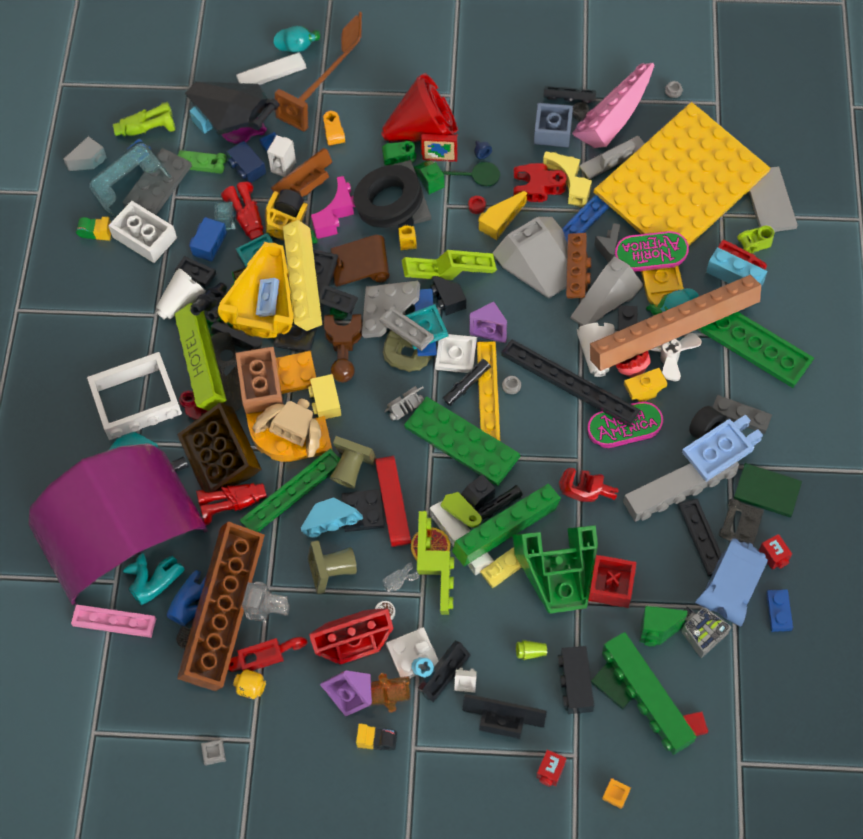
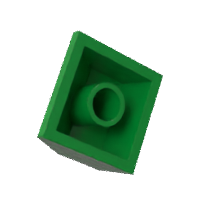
M645 606L641 620L640 642L647 646L661 645L682 629L687 611Z

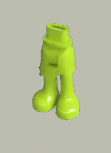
M165 102L149 111L144 109L137 114L120 119L119 123L113 124L115 136L122 134L124 137L126 134L134 136L158 126H165L169 132L176 131L169 103Z

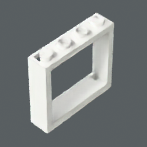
M159 352L87 377L109 440L136 432L150 425H156L161 421L172 419L182 414ZM160 370L171 401L109 423L99 391Z

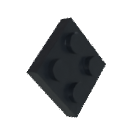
M380 489L342 493V502L357 509L363 515V519L357 521L356 524L344 525L345 532L384 528Z

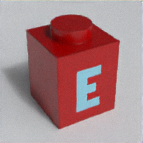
M779 534L763 542L759 548V552L764 553L766 559H768L767 563L772 570L777 567L781 569L789 564L792 552Z
M547 750L536 778L540 779L539 782L546 786H556L567 758Z

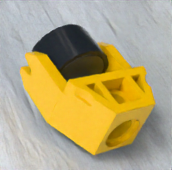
M283 189L280 193L274 191L265 211L266 233L284 240L283 226L296 220L302 222L308 204L304 203L302 196L288 189Z

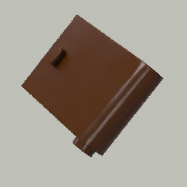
M372 235L331 248V253L337 254L339 257L334 272L336 287L367 277L382 283L390 276L385 239L381 235Z

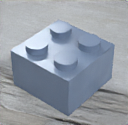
M538 103L534 144L569 147L573 106Z

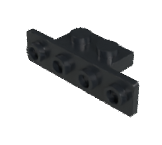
M464 695L462 710L482 715L479 731L520 739L523 724L542 728L545 726L546 710L475 695Z

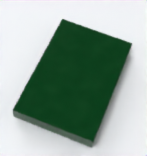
M745 463L734 500L791 518L802 481Z

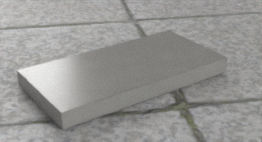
M779 166L772 167L769 173L748 191L759 227L770 226L774 229V232L797 229L798 225Z

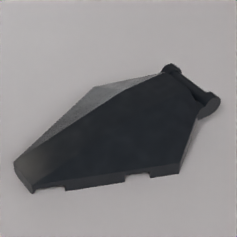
M194 82L185 92L186 97L192 101L193 106L212 124V127L219 135L245 127L259 130L272 111L277 110L280 106L277 100L267 98L259 84Z

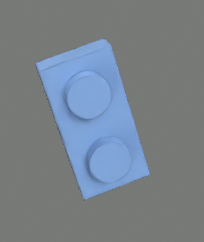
M278 279L260 280L256 315L259 317L275 315L279 288Z

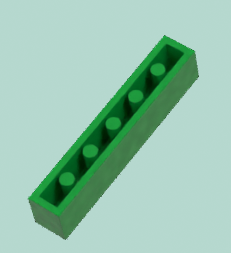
M548 483L455 540L452 550L453 554L463 566L468 565L513 537L512 535H516L556 510L561 497Z
M626 632L605 643L602 650L604 659L615 668L614 673L619 680H623L628 695L631 698H635L641 714L648 717L651 729L662 738L661 743L663 747L674 755L694 743L697 736Z

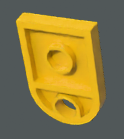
M678 266L641 271L647 300L650 304L658 305L666 294L684 289Z

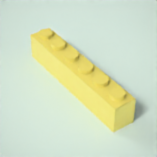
M296 220L283 226L294 324L308 331L321 326L322 319L311 231L308 226Z

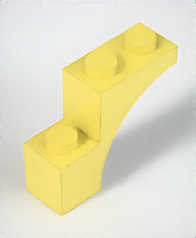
M545 152L543 164L549 170H560L566 174V185L569 191L568 204L584 207L590 195L592 180L577 177L580 159L559 155L554 152Z

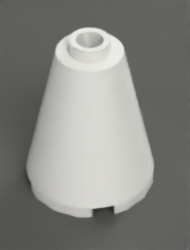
M179 268L156 306L158 311L156 313L164 320L166 318L171 319L175 316L176 312L190 302H196L198 296L206 291Z
M591 323L580 326L579 330L577 329V335L588 368L595 377L605 376L609 372V368L599 371L590 361V343L613 334L615 328L610 323H604V326H598V323Z

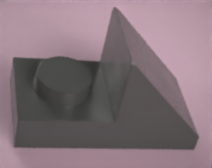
M613 223L612 230H608L607 238L595 237L594 245L608 263L615 255L620 224Z

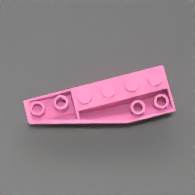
M642 63L638 65L623 82L586 114L585 119L577 124V128L572 134L593 148L606 147L634 112L649 82L654 64Z

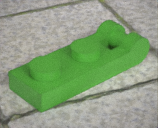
M179 150L178 156L191 162L192 167L189 170L220 174L224 172V163H226L227 155L223 153L209 154Z

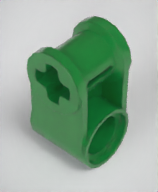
M411 141L387 143L382 146L383 161L386 166L409 160L413 163L416 160L415 145Z

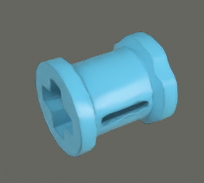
M419 657L413 660L411 669L415 675L427 677L432 674L434 666L428 658ZM419 664L426 666V669L421 670L418 668Z

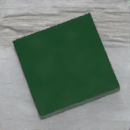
M606 663L591 680V684L623 710L632 698L628 695L623 680H619L614 673L615 668L611 663Z

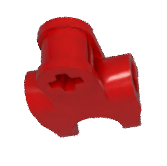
M531 163L514 168V178L528 182L526 185L516 186L514 188V196L525 191L527 192L528 202H543L547 200L548 195H561L566 191L567 177L563 171H548V167L541 163Z

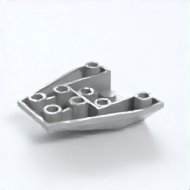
M536 217L509 233L492 253L503 269L548 299L567 288L568 244L563 230L553 217Z

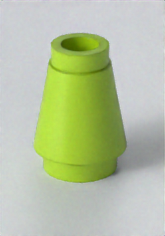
M521 640V642L516 643V657L518 659L527 660L547 655L546 643Z

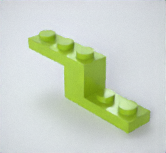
M447 250L436 260L405 257L401 260L404 276L410 278L432 279L433 276H437L446 280H452L462 271L494 273L497 270L494 255L491 253Z
M419 511L418 575H441L440 612L441 615H449V609H453V597H450V589H454V577H450V569H454V557H451L450 551H427V549H431V537H427L428 530H431L432 519L428 518L427 511Z

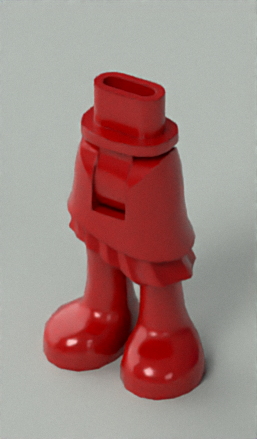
M240 182L237 184V190L244 201V209L234 186L226 188L221 193V198L226 203H232L236 211L235 218L246 233V236L250 237L252 241L264 235V228L257 202L252 201L250 196L254 190L252 183Z
M263 483L227 486V488L221 487V491L216 492L196 491L203 521L206 525L212 522V516L216 513L233 509L234 511L238 509L240 511L245 507L253 505L255 500L257 503L259 499L267 498ZM221 499H226V500H227V501L219 502V503H215V504H208V503H210V502L217 501V500H221Z

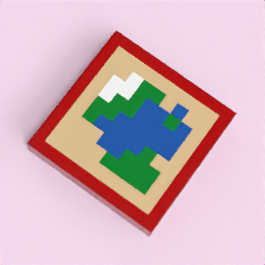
M422 134V160L457 162L456 135Z

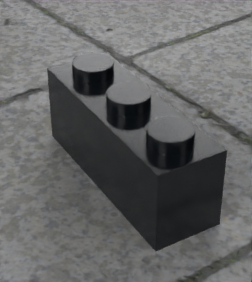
M587 646L562 648L561 655L557 657L558 667L563 669V675H560L561 688L565 687L566 694L562 695L563 707L567 708L568 714L593 712L594 700Z

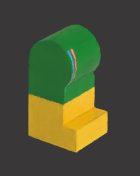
M80 218L76 234L82 238L110 241V218Z

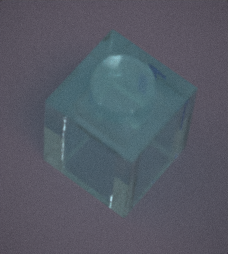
M233 202L214 203V218L216 221L225 223L226 229H235Z

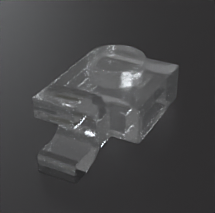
M411 562L404 569H399L383 579V587L387 592L396 591L401 588L405 579L414 581L419 578L418 572L414 574L408 573L413 568Z

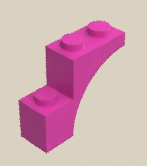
M344 176L337 177L338 189L333 201L322 211L311 215L312 225L318 239L338 234L337 227L340 226L338 218L354 215L353 207L355 205L353 196L350 197L349 194L351 193V187L349 182H345Z

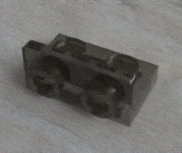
M234 367L227 376L220 377L226 401L223 404L233 407L234 411L237 412L243 405L238 367Z

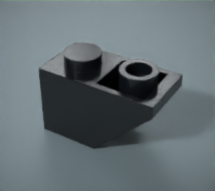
M437 276L432 277L430 288L433 295H437L439 309L444 310L446 316L466 309V297L460 284Z

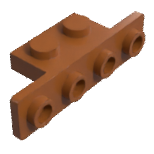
M326 148L321 149L271 187L273 193L274 191L280 193L281 190L288 189L303 197L308 195L315 187L321 185L329 178L327 171L323 170L332 163L328 150Z
M586 233L568 234L567 298H584L585 291H588V284H591V273H588V268H592L591 257L587 255Z

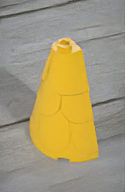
M265 242L247 263L246 269L236 279L235 284L221 300L218 307L219 316L225 323H231L233 329H239L247 335L260 338L277 337V334L282 333L284 335L290 331L294 316L290 299L288 268L282 245ZM276 278L279 280L275 315L259 317L256 315L260 280Z

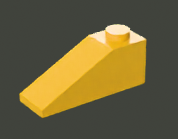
M523 191L489 207L478 218L479 231L497 240L526 204L527 192Z

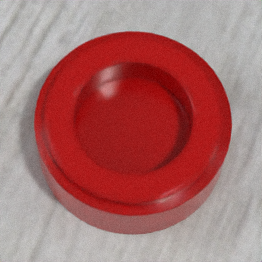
M481 196L471 197L468 201L469 211L474 214L484 212L486 209L485 199Z

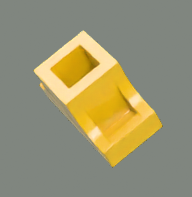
M660 368L624 381L631 399H637L638 402H644L657 397V393L667 387L668 384Z

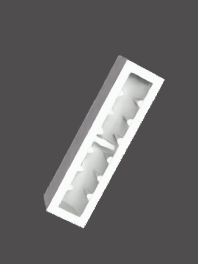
M441 502L430 507V516L440 530L448 536L450 543L454 546L455 540L471 530L466 524L440 506ZM487 552L469 563L468 567L476 576L494 560Z

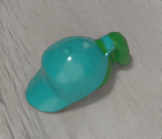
M303 26L289 27L275 35L274 45L277 49L286 52L305 51L312 41L320 39V32L318 30L310 32Z
M690 288L677 290L666 294L658 305L650 304L646 307V310L655 316L699 297V294Z

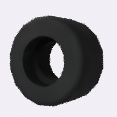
M705 406L692 419L689 432L693 437L699 439L724 423L725 416L713 407Z

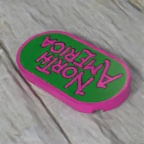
M673 231L631 235L619 241L616 246L615 257L630 265L634 272L679 266L686 259L689 245L681 234Z
M633 403L631 405L640 409V414L631 427L601 411L594 414L589 420L588 436L593 443L603 448H613L656 436L661 429L663 415L660 409L652 403Z

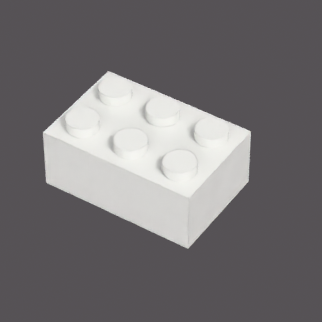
M133 201L109 224V229L114 239L153 263L177 239L174 227Z

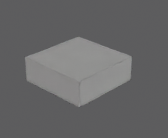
M222 739L201 743L205 766L226 761Z

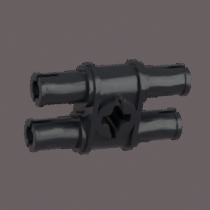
M220 282L214 288H208L204 294L198 296L197 302L191 305V313L197 316L203 310L208 311L207 319L210 322H215L220 317L218 313L220 302L227 294L226 284Z

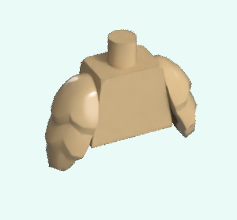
M299 399L297 404L288 401L285 405L274 404L267 407L257 417L252 427L255 433L263 432L270 427L269 432L303 447L306 439L307 458L314 457L316 450L320 446L321 429L317 420L312 418L313 412L308 409L309 402L305 399Z

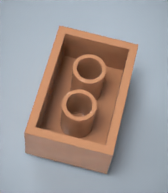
M274 347L236 353L245 413L260 412L271 405L283 404Z

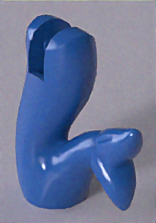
M195 570L188 577L168 609L167 617L179 625L185 626L195 617L198 605H189L201 597L206 579L205 577L201 585L197 584L201 571Z

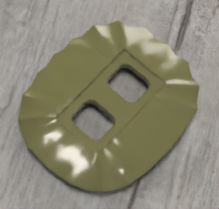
M392 330L389 331L384 344L383 355L384 360L391 367L411 372L414 370L420 371L423 367L427 366L432 356H418L417 349L414 350L411 357L402 355L403 347L413 348L412 344Z

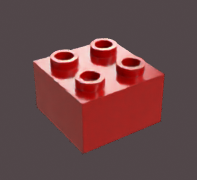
M596 555L588 601L629 608L637 562Z

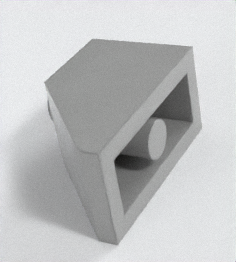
M87 137L64 158V162L69 171L95 169L107 157L104 148L90 137Z

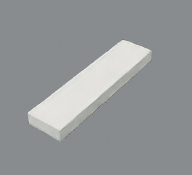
M299 52L237 74L236 76L239 83L261 85L306 69V64Z

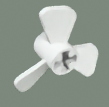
M689 333L680 341L673 339L651 349L652 351L661 352L660 360L664 364L662 374L665 379L672 381L680 380L681 375L677 365L680 352L701 345L702 340L696 334Z

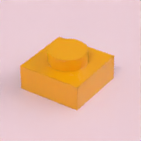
M611 778L602 800L622 809L631 788Z

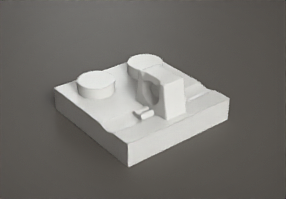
M424 627L386 643L402 681L417 676L411 669L413 660L419 657L428 658L432 661L433 666L439 661ZM419 664L418 668L425 670L426 666Z

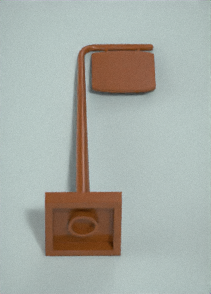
M359 12L358 16L356 15L342 30L341 47L344 53L299 98L280 89L275 92V100L280 104L276 110V118L303 132L308 129V103L305 101L360 41L362 34V12Z

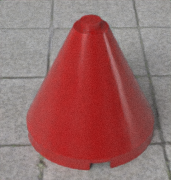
M424 73L416 78L382 127L383 131L381 134L385 141L388 140L390 143L421 141L422 134L458 136V134H454L458 131V127L445 97H441L436 90L438 86L428 74Z

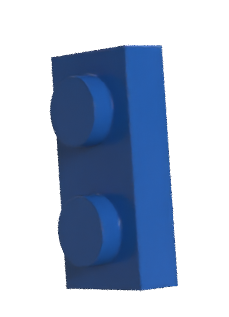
M767 590L771 632L792 631L793 623L788 590Z

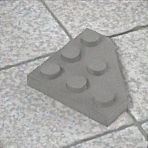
M418 281L366 287L362 336L364 338L384 335L387 332V327L380 323L379 319L391 306L405 314V310L412 304L415 305L419 301L420 283Z

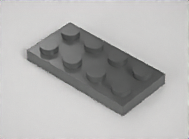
M162 148L122 203L124 206H127L133 201L154 215H157L192 167L191 162Z

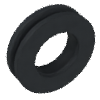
M387 165L371 171L358 183L353 195L354 205L361 219L368 225L378 228L393 227L405 222L417 212L423 200V190L416 174L411 169L401 165ZM392 186L404 188L401 197L392 204L385 206L372 204L375 196L385 188Z

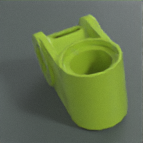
M765 225L744 231L737 236V239L741 242L743 249L752 254L771 247L775 232L772 227Z

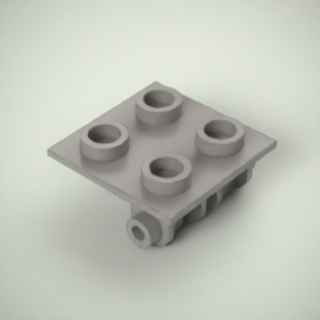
M416 386L403 394V399L399 396L387 404L389 408L384 412L389 410L391 413L389 414L390 419L398 421L405 414H408L406 407L409 411H413L423 402L424 398L422 395L418 396L416 392L424 387L422 386L419 389Z

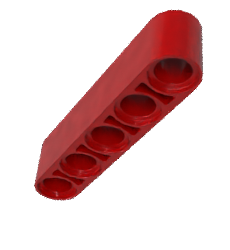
M393 455L377 458L375 463L391 547L411 544L395 457Z

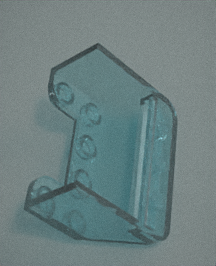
M145 142L135 143L90 179V190L114 219L117 215L110 206L116 200V193L111 186L136 166L140 165L146 173H153L160 168L168 178L172 177Z

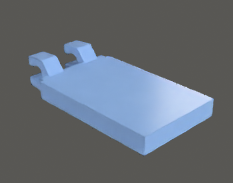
M744 415L735 422L728 419L683 448L682 453L706 482L753 452L754 445L761 441L763 434L758 429L747 437L741 432L749 426L748 423L751 421L747 415Z

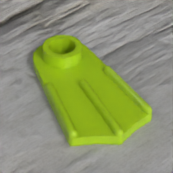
M459 492L445 495L440 505L443 509L469 527H478L481 524V515Z

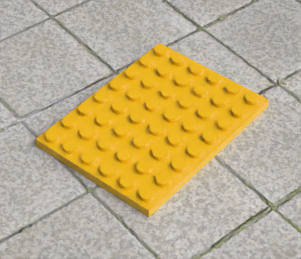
M691 102L594 189V193L640 234L673 231L681 234L690 246L769 173L771 168Z

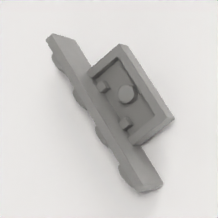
M636 136L581 164L580 169L587 179H591L625 162L645 143L639 136Z

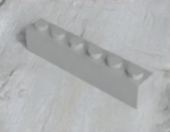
M737 461L707 482L690 463L626 494L623 503L635 522L640 519L642 521L646 520L654 512H662L673 503L679 504L691 494L695 496L708 486H716L724 478L730 479L737 474L739 463Z

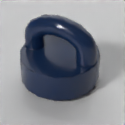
M475 142L477 145L474 149L476 157L478 159L487 158L492 152L490 144L488 142Z

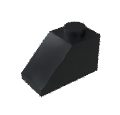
M482 474L470 483L461 495L475 510H478L482 504H487L495 498V487Z

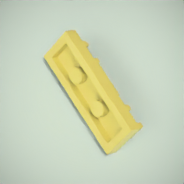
M514 547L480 571V574L492 589L522 568L515 556Z

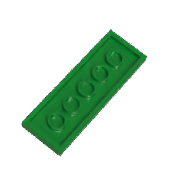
M739 312L697 329L792 388L795 387L814 360V357Z
M429 397L423 400L404 424L405 429L480 476L483 474L488 481L496 486H499L520 458V453Z

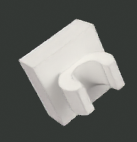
M463 668L456 670L454 691L475 693L477 671H474V669L466 671Z

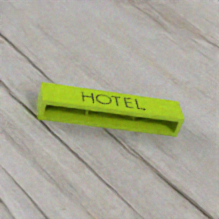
M190 302L175 313L176 325L180 334L197 407L209 411L218 403L225 402L226 397L204 310L197 316L193 315L190 311L193 303Z

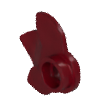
M184 391L179 397V403L185 408V413L188 417L197 420L201 417L202 413L208 412L197 407L193 391Z

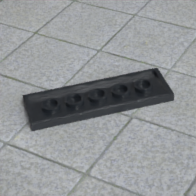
M313 250L318 295H320L323 285H331L339 257L337 254ZM320 304L321 315L324 308L323 304ZM293 319L290 331L284 335L282 333L277 334L273 345L274 347L297 352L311 351L318 327L306 331L294 324Z

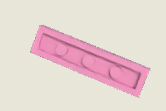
M76 605L71 624L74 627L152 638L156 617Z

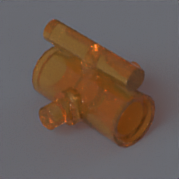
M380 674L378 676L379 681L371 682V705L384 704L389 712H395L396 702L410 700L409 676L388 679L386 674Z

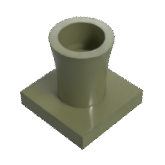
M336 436L333 444L342 456L330 479L342 486L354 489L362 462L374 466L375 459L377 458L373 449Z
M319 540L310 543L307 559L317 594L325 593L328 577L356 574V560L351 547L322 555Z

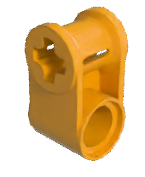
M335 111L326 112L323 120L328 146L345 143L344 131L341 127L339 115Z

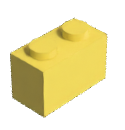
M333 374L310 379L311 386L308 387L310 398L314 397L315 403H312L314 414H318V417L325 416V419L342 416Z

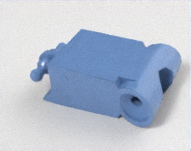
M735 538L732 539L727 549L721 554L705 591L695 603L709 611L718 612L726 620L741 627L746 616L747 604L768 561L765 554L758 552L757 548L753 547V544L750 542L747 544L746 542L741 543Z

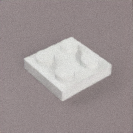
M448 334V337L439 340L435 370L468 373L473 369L477 337Z

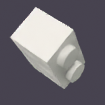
M276 136L267 151L270 169L272 173L285 177L291 172L296 163L293 141L286 137Z

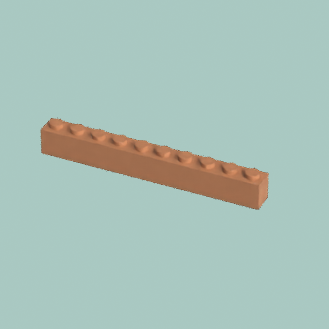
M748 275L590 343V361L599 371L605 370L638 354L759 303L761 284L754 277Z

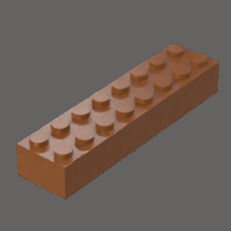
M229 521L220 527L177 679L213 691L223 687L264 540V534Z

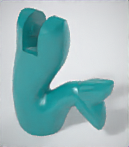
M141 553L137 557L136 562L125 567L123 572L137 575L129 587V591L140 605H143L160 595L184 572L185 568L181 563H177L178 561L173 555L169 556L157 565L148 582L147 562L145 554Z

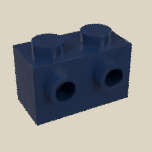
M245 141L227 151L229 166L237 170L242 180L245 179L247 182L252 183L266 174L264 162Z

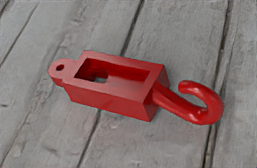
M295 637L279 644V641L275 638L238 650V656L231 658L228 670L231 672L241 669L243 671L245 669L254 671L284 661L283 652L290 648H293V650L301 649L307 645L308 641L304 637ZM255 654L257 657L256 661L247 664L245 658Z

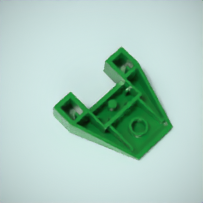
M596 525L567 528L570 548L543 551L541 532L512 535L515 556L549 614L587 608L598 548Z

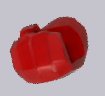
M574 468L566 469L560 478L559 488L561 493L574 500L594 502L599 495L611 498L612 500H615L617 494L614 493H618V488L603 484L604 476L602 474L590 475L589 471L581 470L580 481L577 486L573 484L576 474Z

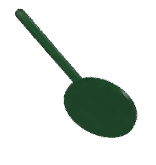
M489 162L478 163L474 166L472 172L442 171L444 175L472 176L473 180L481 186H492L500 178V171L497 166Z

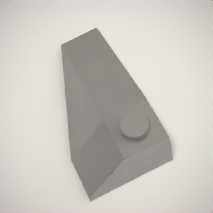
M614 256L571 315V319L582 326L595 323L611 310L614 311L619 308V305L632 300L643 287L642 282L630 265Z

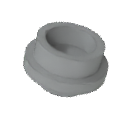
M671 81L665 88V93L671 98L679 97L683 91L681 84L677 81Z
M508 376L503 380L502 388L508 394H516L521 389V381L515 376Z

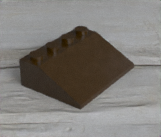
M218 403L177 434L198 483L205 492L221 491V487L236 486L249 480L262 470L239 419L231 406Z

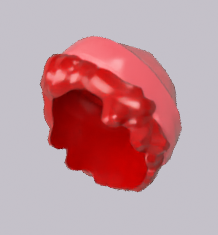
M646 351L615 366L621 374L628 377L641 375L646 371L651 362L649 352Z

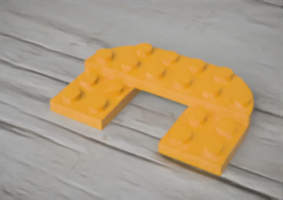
M311 351L276 358L282 394L308 389L311 386L310 379L316 378ZM264 411L246 414L252 441L261 453L281 462L307 459L306 439L303 447L269 432L270 427L263 432L255 433L252 427L257 417ZM325 416L314 418L319 423L321 429L320 446L316 450L314 457L321 456L330 448L332 449Z

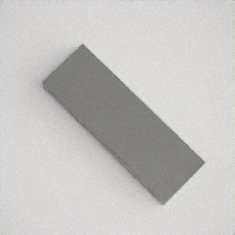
M392 306L379 319L380 323L421 351L434 339L433 334Z

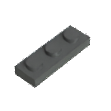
M717 395L713 408L722 413L726 420L730 419L735 422L744 415H747L751 420L747 428L758 429L764 434L772 417V414Z

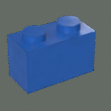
M205 217L202 223H199L195 237H192L189 247L191 248L192 255L212 262L227 234L225 223Z

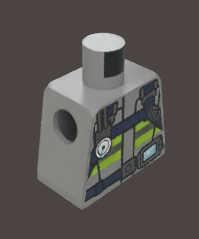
M688 606L684 609V611H687L685 619L687 623L683 626L682 633L699 657L702 658L729 634L731 626L706 608H702L697 614Z

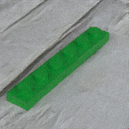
M330 448L241 518L240 523L250 530L261 531L330 476L338 465L340 458Z

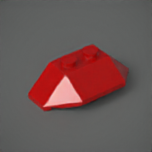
M388 608L371 609L327 622L311 632L309 636L316 655L341 665L379 652L394 627Z

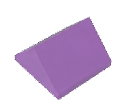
M495 302L470 314V335L506 343L507 320Z
M344 671L320 684L345 717L372 704L370 674Z

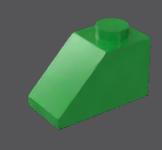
M427 160L413 166L416 175L428 194L445 188L444 174L436 162Z

